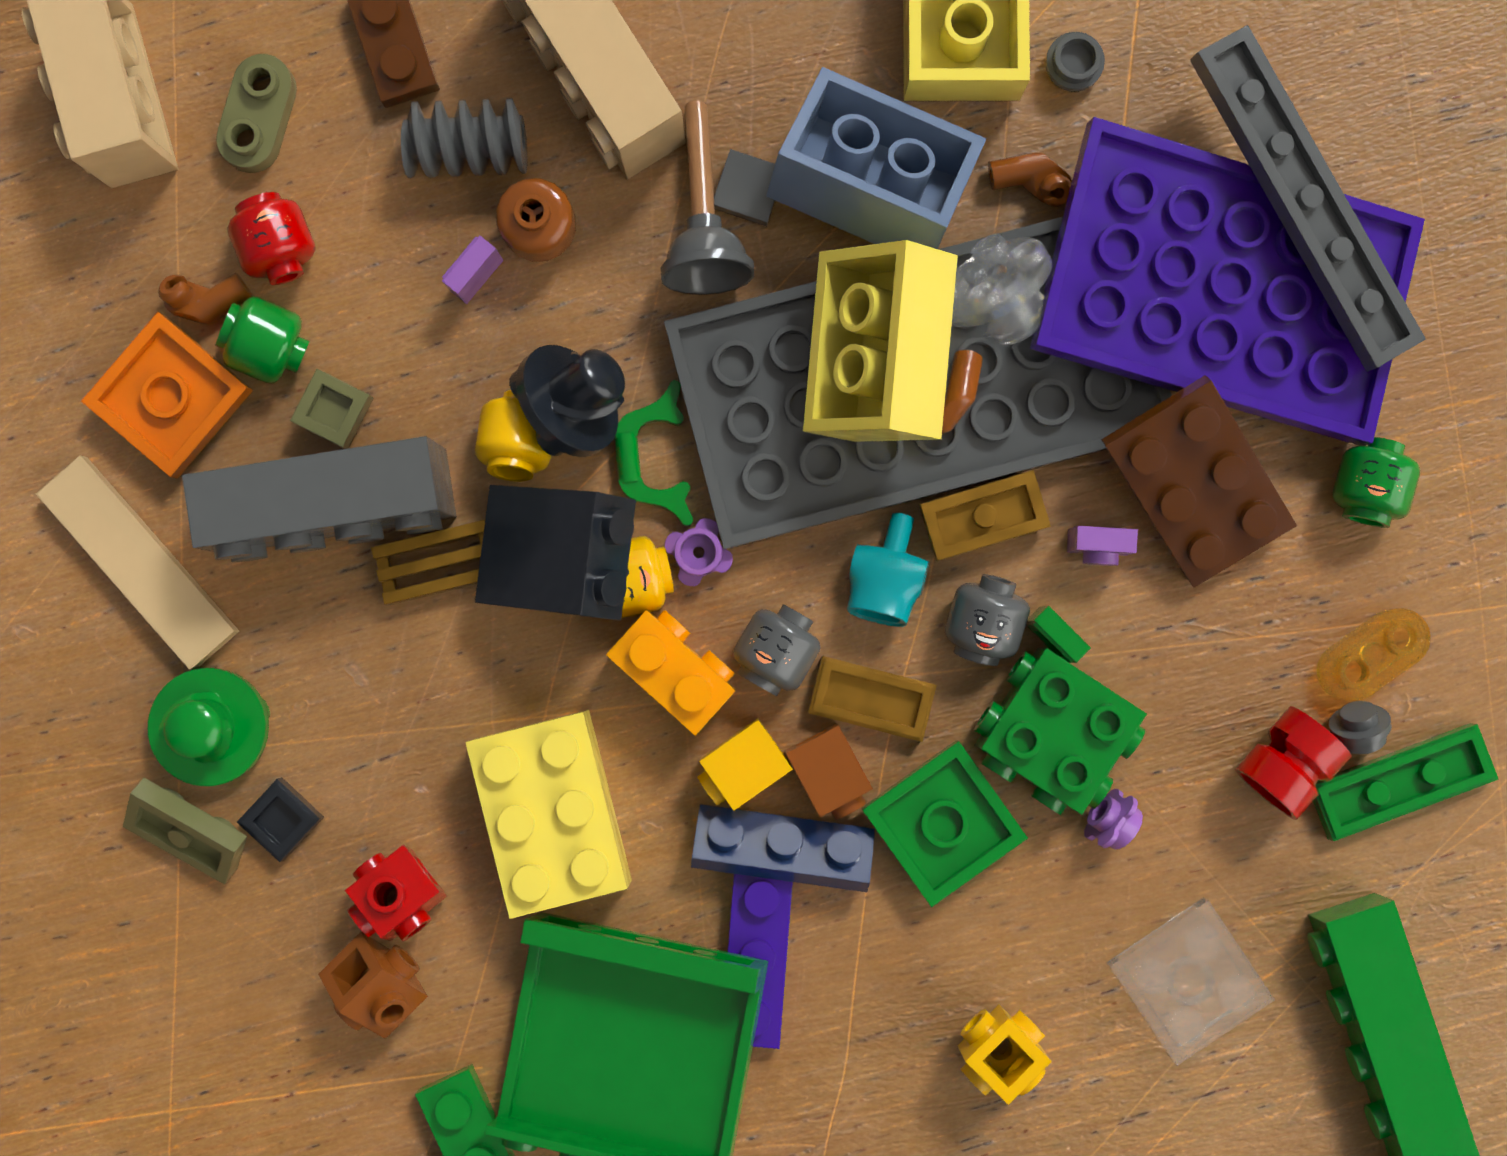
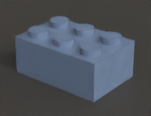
M822 67L778 153L766 196L873 244L909 240L938 249L986 138Z

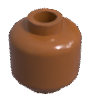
M531 178L512 184L501 196L496 209V225L506 245L518 257L531 262H543L560 256L571 245L576 232V216L566 193L555 183L541 178Z

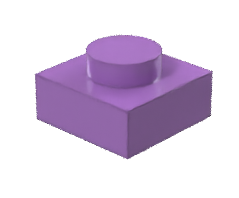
M1075 526L1068 529L1067 552L1083 553V564L1118 566L1119 556L1137 553L1138 529Z

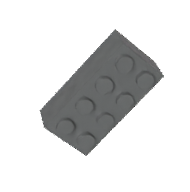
M427 436L182 475L192 547L214 552L215 560L231 559V562H246L264 559L268 557L267 548L274 546L275 550L290 549V553L325 549V538L335 537L336 541L348 540L349 544L373 542L384 539L383 529L393 527L396 528V531H407V535L442 530L441 520L457 517L446 448Z

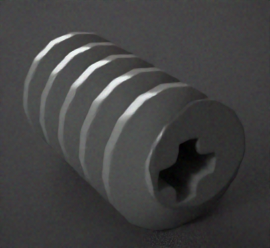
M506 98L502 116H496L489 99H483L477 117H472L466 100H459L455 117L450 118L442 101H435L431 118L424 117L418 101L412 102L408 118L403 120L401 127V154L405 175L408 178L414 177L420 162L427 177H436L439 174L443 161L448 173L452 177H458L462 174L465 161L467 160L472 173L475 176H482L485 174L489 158L495 171L499 175H505L509 171L513 157L519 171L522 174H526L528 166L526 129L523 116L519 115L513 98Z

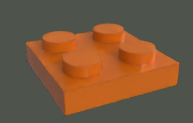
M157 312L81 402L169 477L178 479L253 390L168 317Z

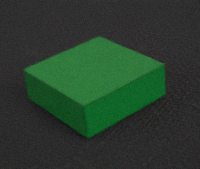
M1049 605L1040 606L1027 620L1026 626L1053 653L1069 663H1077L1091 649Z

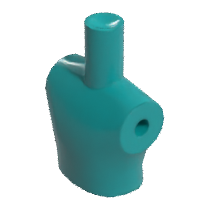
M892 513L883 547L857 544L849 573L850 596L847 611L851 615L893 627H905L907 625L911 610L923 592L929 567V561L906 553L914 523L913 517L903 513Z

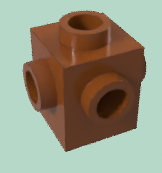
M360 932L318 974L334 1003L336 1013L348 1026L357 1031L365 1027L384 1039L428 997L415 975L420 968L413 957L402 947L394 945L389 949L373 938H368L363 932Z

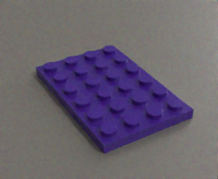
M1093 117L1086 124L1030 349L1175 392L1182 390L1206 375L1213 382L1224 403L1229 408L1358 446L1372 444L1392 360L1366 372L1249 164L1097 117ZM1344 194L1406 303L1425 219Z

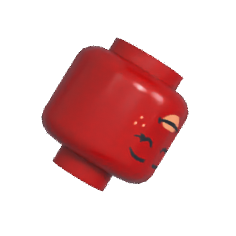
M277 192L254 195L236 205V215L230 219L227 231L242 270L253 278H268L271 285L285 284L301 277L304 274L302 266L313 257L316 247L299 205L293 200L281 199L280 194Z

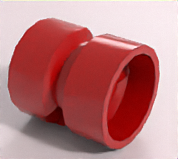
M1290 706L1269 729L1268 734L1271 742L1268 745L1257 744L1236 767L1235 771L1266 801L1288 817L1297 820L1319 795L1315 785L1318 780L1331 781L1352 756L1344 744L1330 731L1306 713Z

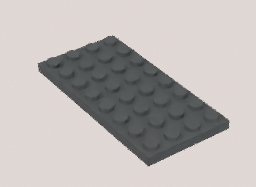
M1063 217L938 249L958 255L946 391L953 356L956 351L971 350L983 357L974 403L950 432L942 434L941 439L854 442L803 432L817 281L664 321L724 550L1107 450L1101 439L1172 396L1171 390L1030 349Z

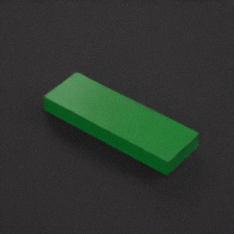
M1469 723L1338 772L1331 781L1318 780L1315 785L1319 795L1313 800L1327 839L1336 841L1499 780L1478 724Z

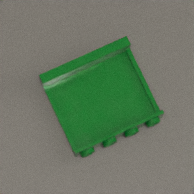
M544 912L526 918L520 943L528 944L529 950L497 1117L486 1125L485 1135L502 1138V1145L512 1150L532 1152L536 1151L537 1147L557 1151L559 1156H733L769 961Z

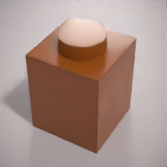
M837 723L785 750L819 817L831 812L834 819L837 820L866 804L862 795L873 788Z

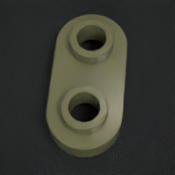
M256 54L240 63L235 71L218 127L216 141L219 152L233 167L242 172H261L275 162L280 152L296 98L297 85L295 78L286 65L275 56ZM270 75L271 81L266 89L262 91L254 90L253 85L257 77ZM245 130L254 131V139L251 144L245 147L237 145V138L241 132Z

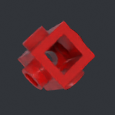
M404 844L386 858L382 853H378L365 861L352 874L356 882L345 889V892L354 902L347 911L359 929L368 938L377 933L381 939L388 941L399 936L402 942L417 934L432 920L427 912L447 897V894L414 851ZM397 889L395 902L388 906L387 897L389 893Z

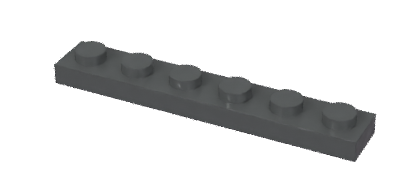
M1246 25L1197 52L1190 59V62L1366 372L1380 367L1426 340L1250 27Z

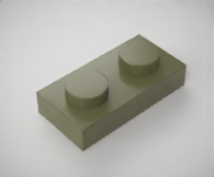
M143 778L130 793L123 823L125 829L224 885L238 869L247 835L238 831L229 821L221 817H213L188 803L176 791L170 788H162L146 778Z

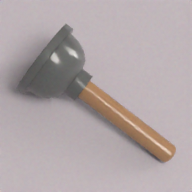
M693 100L684 107L692 216L686 220L687 230L682 232L670 246L667 260L660 267L662 284L668 289L683 294H719L747 285L754 278V261L746 254L740 239L729 230L722 228L721 217L715 215L708 110L705 102Z

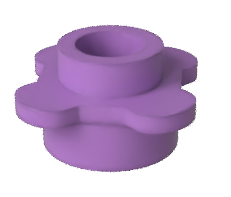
M700 519L695 528L689 529L682 534L672 532L665 540L666 552L675 557L680 568L678 578L687 586L698 585L702 577L714 571L724 573L732 565V554L730 551L723 549L717 536L719 533L718 525L711 519ZM696 547H702L704 549L703 557L696 558L693 555V550Z
M1119 789L1111 790L1095 809H1090L1087 818L1088 823L1084 829V836L1089 840L1097 838L1098 845L1103 848L1121 849L1125 847L1136 836L1142 824L1143 815L1137 808V799L1133 796L1124 798L1123 792Z

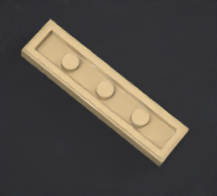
M78 456L36 493L40 500L189 670L200 667L239 632L237 627L88 457Z

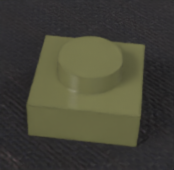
M316 369L290 421L348 449L374 398Z

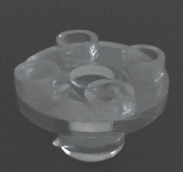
M999 233L989 235L973 246L971 250L972 257L961 264L956 270L952 326L975 327L985 324L986 329L983 337L992 336L999 344L1012 345L1028 339L1039 328L1045 298L1039 289L1046 282L1051 272L1052 259L1044 244L1038 239L1023 237L1005 240L1003 235Z

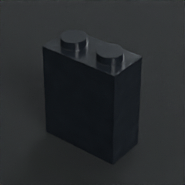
M490 485L475 603L621 621L626 594L631 538L634 532L636 500L593 491Z

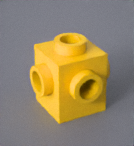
M1000 1004L991 1013L983 1009L964 1026L960 1034L964 1040L958 1045V1048L966 1062L961 1071L985 1096L993 1089L1008 1105L1018 1095L1023 1096L1030 1092L1041 1081L1046 1071L1045 1068L1052 1062L1038 1044L1045 1037L1044 1033L1021 1010L1011 1017ZM1005 1038L1009 1040V1048L1004 1054H991Z

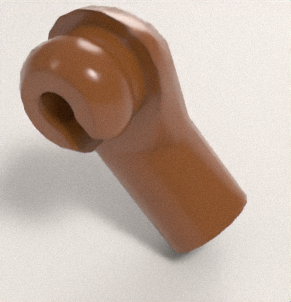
M1035 152L988 162V174L992 190L1022 185L1047 205L1060 207L1067 203L1072 183L1071 176L1047 155Z
M237 273L232 274L212 288L188 282L184 276L178 274L170 275L160 283L158 289L159 297L164 301V306L170 313L201 324L213 323L226 315L233 302L241 305L249 297H253L249 288Z
M959 350L954 353L947 391L945 393L942 434L950 432L976 399L983 357L977 352Z

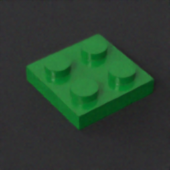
M955 740L861 808L931 908L1028 839L958 740Z

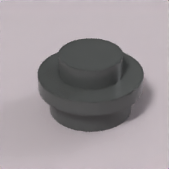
M1069 32L1058 37L1051 44L1045 60L1046 71L1051 81L1059 88L1070 92L1083 91L1093 86L1101 76L1105 65V56L1100 44L1092 36L1082 32Z
M1367 701L1350 702L1337 710L1329 720L1330 732L1352 754H1369L1381 749L1386 744L1387 736L1392 728L1389 713L1384 708Z

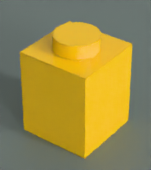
M757 718L701 757L699 762L705 771L698 775L697 778L716 805L726 800L734 811L793 770V768L762 722Z

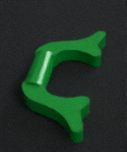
M673 380L660 399L651 405L626 414L619 421L617 433L614 437L617 475L621 490L629 499H634L639 503L662 507L673 513L682 525L690 526L693 522V517L685 502L690 491V485L683 481L668 489H652L644 484L640 470L638 433L642 426L652 422H666L674 426H680L683 423V414L676 406L681 384Z

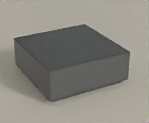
M730 149L714 195L715 210L767 227L776 201L766 196L775 164Z

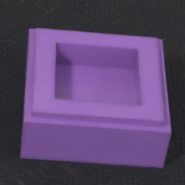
M476 236L442 276V282L454 295L465 304H468L503 262V258L497 249L482 236Z

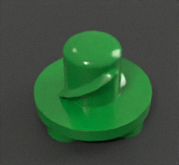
M200 668L187 671L168 682L158 693L152 704L148 717V739L151 749L160 765L180 781L196 786H216L232 782L248 772L256 764L264 751L269 733V706L261 698L253 685L236 673L219 668Z

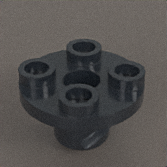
M545 345L535 349L524 358L518 369L509 378L510 389L518 399L528 422L536 431L538 444L547 454L560 456L565 453L576 457H588L600 452L613 441L618 429L617 409L624 402L622 395L625 390V377L617 361L606 352L590 349L580 355L563 346Z

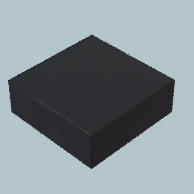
M281 777L271 784L237 823L275 859L281 862L293 852L324 816Z

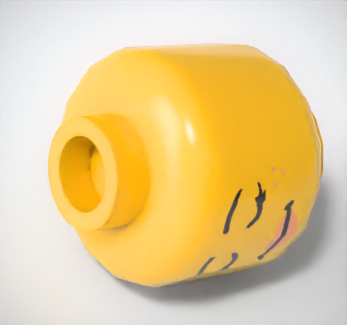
M646 536L631 538L622 618L640 615L646 610L649 612L657 611L664 605L665 594L674 592L665 547L655 548L654 543Z

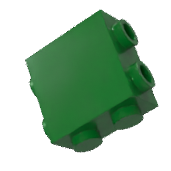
M1037 648L1033 656L1025 651L1007 676L1006 681L1013 686L1001 705L992 701L979 718L974 731L981 736L974 746L987 754L981 764L1011 783L1018 774L1037 786L1031 797L1061 816L1066 807H1069L1082 815L1088 806L1095 809L1106 797L1113 784V779L1108 774L1119 757L1129 758L1139 746L1146 731L1140 725L1147 713L1049 649Z

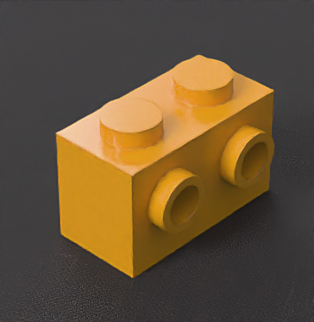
M646 610L609 650L606 656L696 736L736 691V688L728 682L735 673L710 650L700 657L684 642L691 633L666 610L658 617Z

